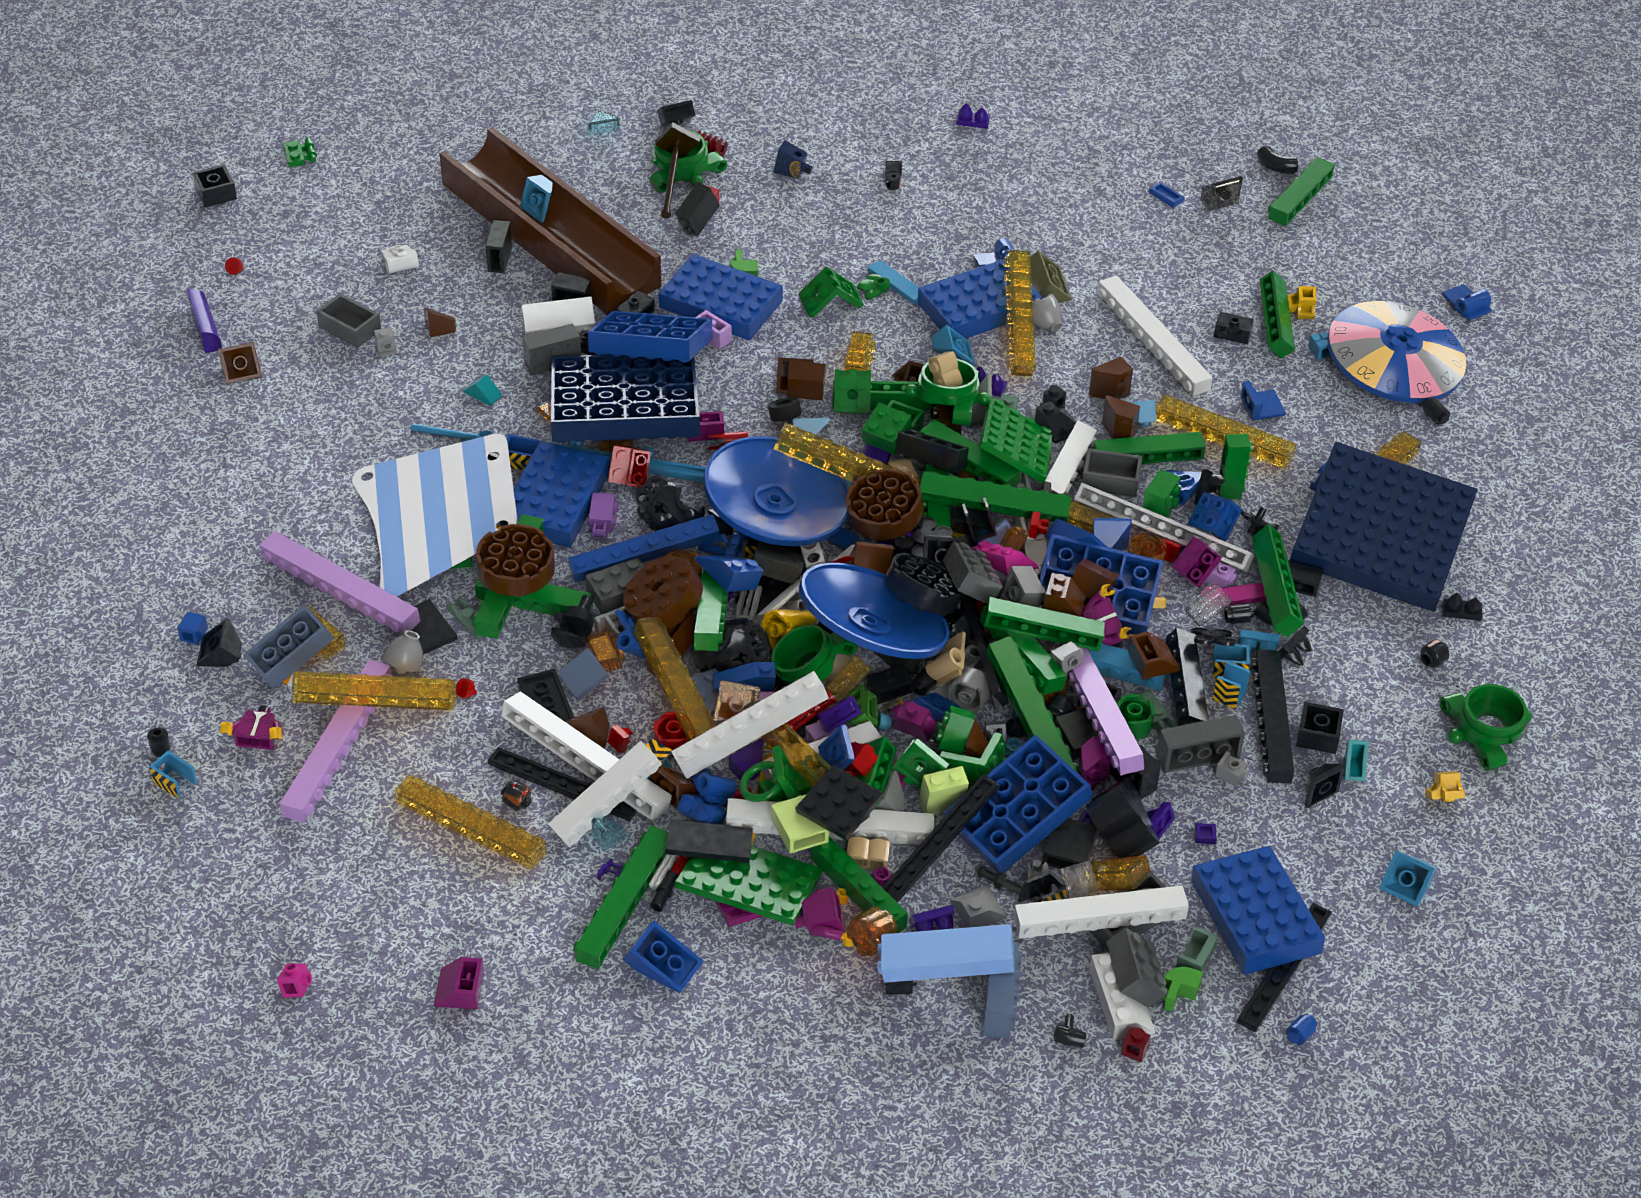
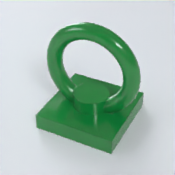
M780 745L772 747L774 761L756 763L743 774L739 789L746 800L751 802L767 801L777 795L781 789L784 790L788 799L798 797L795 769ZM772 769L775 785L764 793H751L748 790V782L751 777L761 770Z

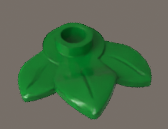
M871 274L867 276V280L860 281L856 288L866 291L865 299L868 300L887 292L890 288V280L878 274Z

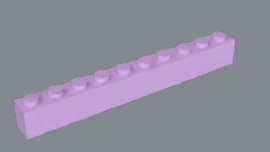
M276 531L259 545L261 556L265 561L274 563L278 568L290 572L294 577L303 579L307 584L319 588L323 593H328L336 600H341L349 607L361 611L365 616L374 618L378 623L390 627L394 632L404 635L405 631H411L420 622L418 608Z
M1058 643V648L1065 644ZM1081 648L1084 652V657L1081 658L1082 664L1067 672L1069 683H1073L1076 696L1079 695L1081 706L1086 708L1088 719H1092L1093 729L1098 731L1100 743H1104L1107 756H1111L1113 768H1117L1120 775L1144 770L1143 752L1089 651Z
M370 659L367 661L281 800L280 809L283 817L305 823L308 816L313 814L314 806L317 801L322 799L324 789L331 784L335 771H339L341 761L344 756H348L352 743L357 741L361 728L366 726L369 715L374 713L376 704L379 699L383 698L387 685H391L393 674L391 673L390 665Z

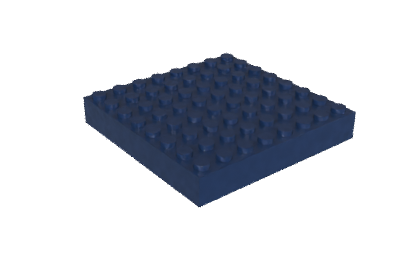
M612 354L552 356V442H583L585 440L599 442L611 439L619 441L622 439L639 440L640 438L658 439L666 437L675 439L677 437L694 438L700 436V415L694 357L689 362H679V360L675 359L663 361L662 358L645 359V357L640 356L630 358L628 355L615 357Z
M1335 441L1289 561L1324 569V575L1435 612L1478 489Z

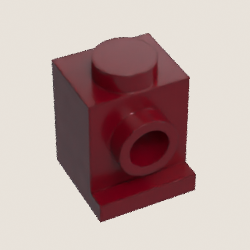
M1130 1027L1123 1041L1121 1055L1142 1063L1150 1046L1151 1035L1145 1033L1141 1028ZM1130 1045L1140 1049L1139 1053L1129 1049Z

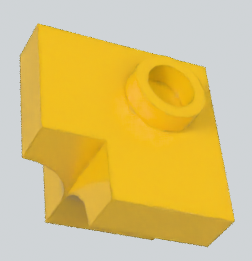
M1299 286L1295 293L1288 294L1290 312H1296L1297 319L1315 318L1316 287Z
M1455 771L1434 772L1433 785L1425 789L1426 798L1442 799L1443 802H1452L1455 799L1465 798V790L1461 785L1460 773Z

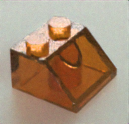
M720 680L713 720L724 722L758 703L761 688Z

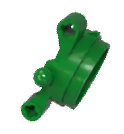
M688 130L700 136V142L685 156L686 158H678L674 183L684 180L686 182L690 181L691 185L695 186L697 182L703 184V178L700 176L703 172L710 170L720 173L727 168L728 164L718 152L708 153V142L700 134ZM655 145L652 163L661 170L651 175L650 183L659 193H664L667 189L672 154Z
M957 359L963 386L946 387L934 383V376L929 370V362H927L919 375L918 387L914 384L907 385L905 395L909 398L918 396L920 400L930 404L954 406L952 424L971 426L972 406L976 403L980 406H987L991 400L990 395L986 392L978 394L979 371L970 363Z
M804 625L793 629L780 639L772 652L771 660L775 662L776 675L785 686L792 684L813 671L822 682L832 673L836 654L852 655L857 651V644L836 633L829 634L817 625ZM815 656L811 661L802 666L807 659Z
M1483 684L1473 687L1465 697L1461 692L1440 697L1439 705L1443 713L1454 717L1457 722L1458 729L1454 728L1448 732V740L1453 744H1458L1463 739L1468 743H1472L1477 749L1481 766L1486 771L1507 764V756L1500 745L1512 744L1522 738L1527 723L1532 719V713L1527 709L1521 696L1502 685ZM1482 716H1493L1502 722L1504 728L1486 725L1478 719Z

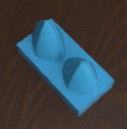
M1241 629L1238 643L1240 645H1249L1250 655L1257 645L1259 650H1276L1280 635Z

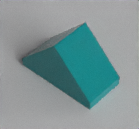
M487 374L474 380L463 390V393L490 406L502 397V393Z
M1348 739L1344 755L1345 780L1365 782L1369 741Z

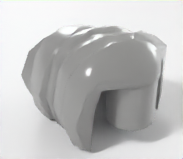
M1038 859L1033 861L1032 867L1027 863V879L1029 880L1048 872V864L1045 862L1042 865Z

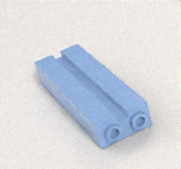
M1011 924L881 934V943L878 944V955L881 957V961H878V973L883 975L884 983L1014 973V939Z

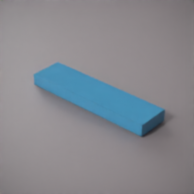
M881 260L868 266L867 271L870 274H878L881 277L888 278L891 289L913 305L918 303V286Z

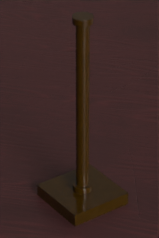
M673 122L655 140L656 146L672 154L664 208L661 211V217L665 219L671 217L670 207L678 157L684 158L700 142V136Z

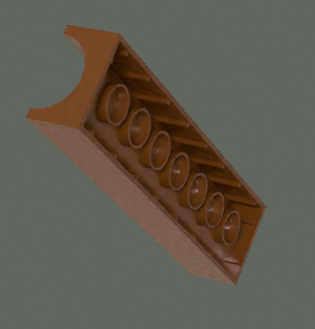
M495 128L487 129V137L482 149L474 158L465 163H460L446 151L439 153L442 184L489 222L493 223V220L510 221L511 239L556 275L560 272L591 279L592 303L608 315L612 311H616L619 305L623 304L637 291L647 295L662 287L660 254ZM543 175L553 182L543 223L520 208L527 177Z

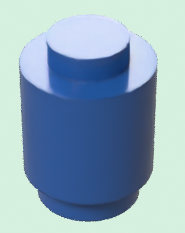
M1310 1014L1300 1015L1286 1029L1289 1041L1302 1045L1316 1031V1019Z

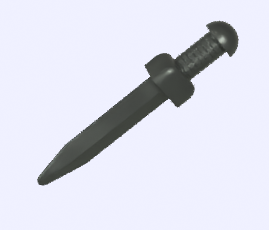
M985 866L978 868V877L994 882L995 888L1000 890L1004 887L1020 894L1022 886L1006 879L1007 874L1000 872L997 875L986 870ZM1037 895L1033 898H1030V900L1034 902H1039V899L1042 896Z

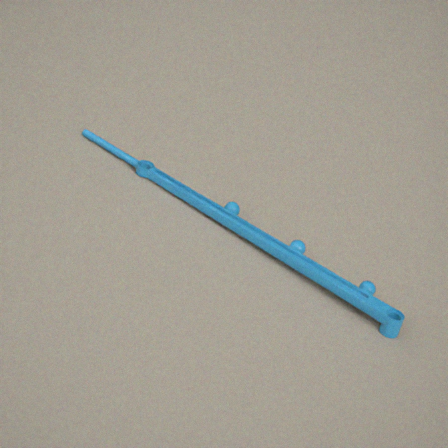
M419 424L411 425L412 431L466 440L493 434L488 430L474 434ZM570 441L571 446L561 445L608 456L609 462L611 460L612 452L582 448L584 441ZM649 446L642 448L651 451L648 474L703 483L706 467L652 459L654 457V450Z

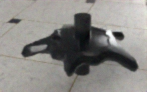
M1260 507L1256 516L1254 511L1249 514L1242 510L1241 515L1251 522L1248 529L1249 533L1254 535L1258 527L1264 528L1269 524L1262 520L1267 509ZM1269 524L1274 529L1278 530V524Z

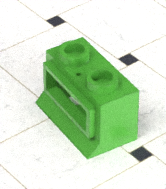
M864 683L848 692V696H854L859 709H861V714L849 720V724L855 727L858 724L871 721L873 726L877 728L879 724L877 719V696L866 690Z

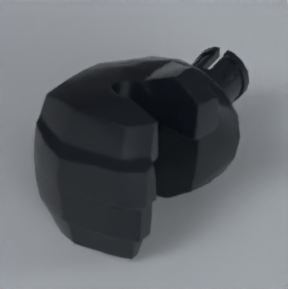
M583 595L578 606H569L564 613H555L554 619L559 622L560 628L552 627L551 635L559 646L565 648H581L586 646L594 624L593 615L589 612L594 602L592 597Z

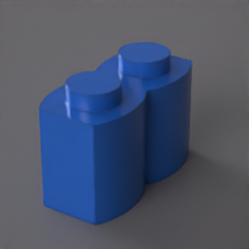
M683 794L677 806L683 815L693 817L696 822L722 825L727 814L722 807L706 802L701 795Z

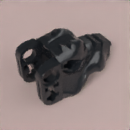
M651 476L636 494L638 516L654 532L704 517L705 507L702 506L696 511L691 507L683 505V501H680L682 488H677L673 482H667L660 476ZM652 482H653V483L659 482V486H660V487L655 486V487L652 489V487H653V486H652ZM647 495L642 502L639 501L640 496Z
M751 624L745 627L739 625L732 630L727 628L726 638L723 645L719 644L718 651L694 650L691 654L695 667L698 670L716 668L719 671L752 662H772L773 651L767 632L760 625ZM758 632L759 641L762 640V643H759L758 640H755V637L757 636L756 633ZM766 650V655L760 658L759 654ZM743 656H746L745 663L741 662Z

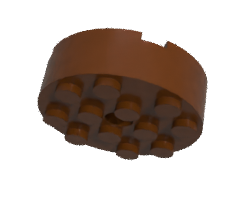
M881 469L876 470V473L867 477L863 475L851 485L846 495V505L851 525L859 534L870 539L885 541L903 536L912 531L923 516L924 506L921 490L914 477L900 470Z
M524 524L501 526L500 530L493 533L490 531L484 535L477 545L478 576L487 588L497 594L521 597L540 590L548 584L554 575L555 555L553 543L545 536L543 531L533 526Z
M668 555L655 561L647 562L633 576L630 582L626 584L623 603L628 613L641 627L647 631H662L687 618L685 614L691 608H696L703 593V584L687 560L678 556Z

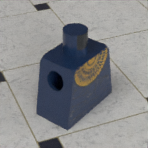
M784 140L778 149L774 173L798 179L802 172L810 175L814 165L806 163L807 152Z

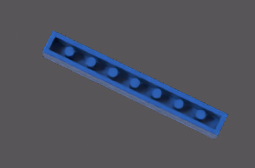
M714 514L569 557V568L574 582L586 580L585 575L637 557L642 563L718 540L719 528Z

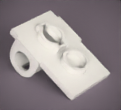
M395 245L389 249L381 250L388 274L419 267L417 252L408 245Z

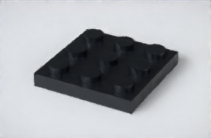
M832 765L795 809L796 813L847 841L884 797L883 792Z

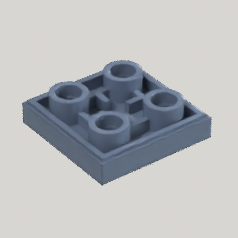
M589 648L585 649L558 671V674L578 700L582 699L610 676Z

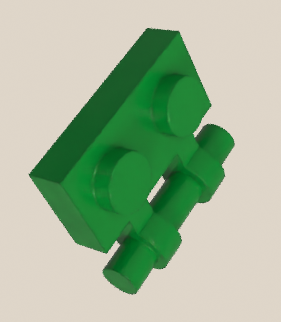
M306 138L304 144H300V140L283 143L289 167L305 165V160H310V162L316 161L317 154L314 150V143L310 138Z

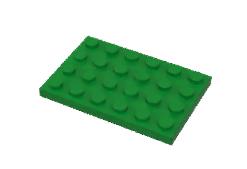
M991 397L986 408L979 447L1043 484L1048 472L1052 443L1051 430L1046 426H1040L1031 417L1023 416L1017 409L1006 406L1000 399Z
M751 846L750 863L691 857L675 881V888L793 926L802 911V901L811 896L823 874V868Z

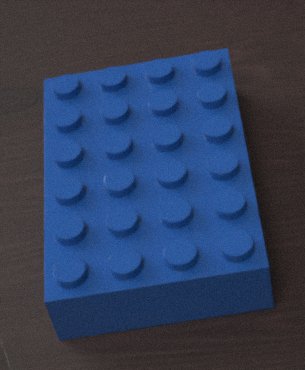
M692 254L658 293L659 308L684 317H697L707 310L732 326V335L750 341L782 303L783 285Z
M1008 258L918 288V304L937 327L942 329L945 325H948L966 339L1027 318L1026 314L1031 309L1032 302L1037 298L1043 299Z
M612 311L588 331L589 352H594L596 355L612 354L615 357L628 355L630 358L640 356L645 357V359L662 358L663 361L675 359L679 360V362H689L713 339L712 319Z
M540 441L514 488L517 521H519L521 514L543 518L545 536L553 544L571 548L590 512L592 493H600L608 478L609 457ZM500 521V527L508 525L507 521Z
M1052 534L1039 579L1045 592L1047 591L1052 573L1063 574L1072 578L1078 564L1086 558L1120 575L1112 589L1115 590V593L1108 597L1122 627L1131 628L1127 633L1133 635L1147 632L1164 561ZM1045 597L1038 608H1043ZM1086 599L1084 607H1085V606L1087 605V603L1089 602L1088 599Z
M1035 734L987 775L988 778L999 784L1000 788L958 835L997 873H1004L1093 797L1090 784ZM961 796L957 801H955L950 807H948L943 812L944 816H946L949 813V811L957 804V802L963 796Z
M1270 845L1193 865L1191 882L1244 975L1322 954L1325 936Z

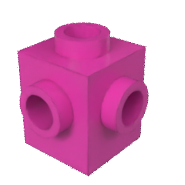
M306 963L285 965L277 979L282 997L304 996L309 985L312 983V975L308 971Z

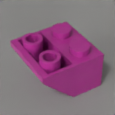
M723 412L699 413L700 436L688 438V442L721 439L707 438V435L724 433Z
M1193 536L1171 567L1200 588L1222 557L1202 540Z
M1096 736L1081 746L1078 766L1079 775L1090 784L1093 791L1098 783L1108 779L1112 763L1111 756H1107L1104 743H1100Z
M460 957L442 967L434 1006L477 1010L484 978L483 959Z

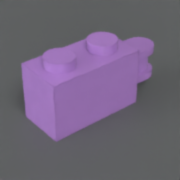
M592 493L589 514V532H592V538L597 536L606 539L607 532L612 533L613 526H616L617 515H614V513H618L619 503L615 501V494Z

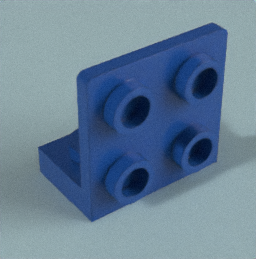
M1250 380L1243 381L1240 398L1252 421L1286 415V411L1275 390L1257 392Z
M1204 492L1187 524L1191 527L1210 532L1218 539L1226 542L1243 509L1230 499Z

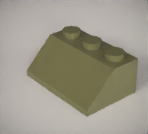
M1039 250L1024 262L1025 273L1030 280L1029 283L1043 298L1053 294L1058 302L1072 300L1059 265Z

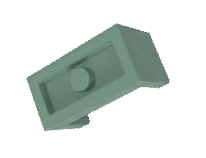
M1195 927L1191 941L1183 955L1179 954L1177 958L1176 968L1189 967L1203 972L1216 949L1219 936Z

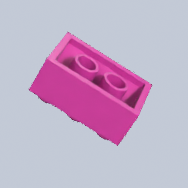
M983 541L978 543V546L971 548L974 551L980 550L987 555V559L991 562L992 568L1004 573L1006 577L1011 566H1032L1034 570L1038 569V564L1022 552L1013 550L1011 547H1001L1000 544H990L989 541Z

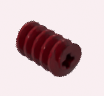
M699 129L696 131L708 142V153L716 151L722 157L725 155L728 147L727 141L724 142L723 138L718 139L716 135L712 137L710 133L707 135L705 131L701 133Z

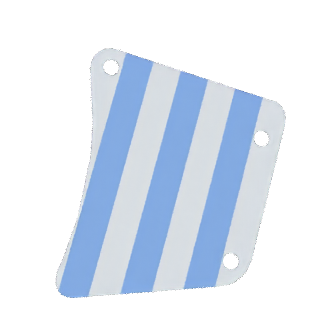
M495 433L366 466L359 469L352 478L353 485L366 504L375 524L381 557L380 588L396 597L475 555L477 545L483 536L490 531L493 533L500 530L496 528V524L499 521L505 520L508 522V525L516 524L517 522L508 444L506 437L502 434ZM498 452L499 457L496 460L491 461L487 458L490 453ZM367 472L373 473V477L370 480L364 481L361 479L363 474Z

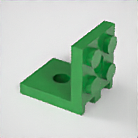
M827 266L798 293L808 315L812 318L836 295L857 308H861L864 305L854 283Z
M835 369L834 413L870 414L871 370ZM850 390L857 392L858 397L855 400L848 398L847 393Z
M994 733L980 759L944 751L941 752L940 757L949 764L945 770L963 767L969 782V790L982 774L987 776L1007 759L1005 758L1006 744L1003 743V734Z
M917 738L912 740L890 771L897 770L905 777L902 781L907 785L913 783L921 790L923 775L943 771L949 764Z

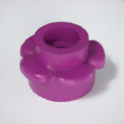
M879 867L875 869L872 877L883 887L892 875L889 869Z

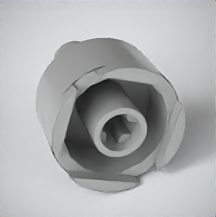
M969 666L964 667L962 675L955 678L947 690L950 701L953 700L956 705L973 713L978 710L980 711L993 694L986 672Z

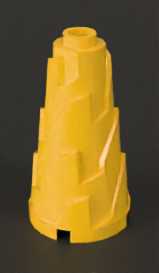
M772 610L763 616L761 627L767 632L771 647L774 649L780 639L788 632L800 626L813 625L818 619L810 611Z

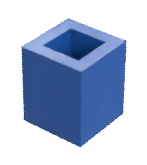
M187 612L177 628L180 641L198 645L208 629L206 616Z

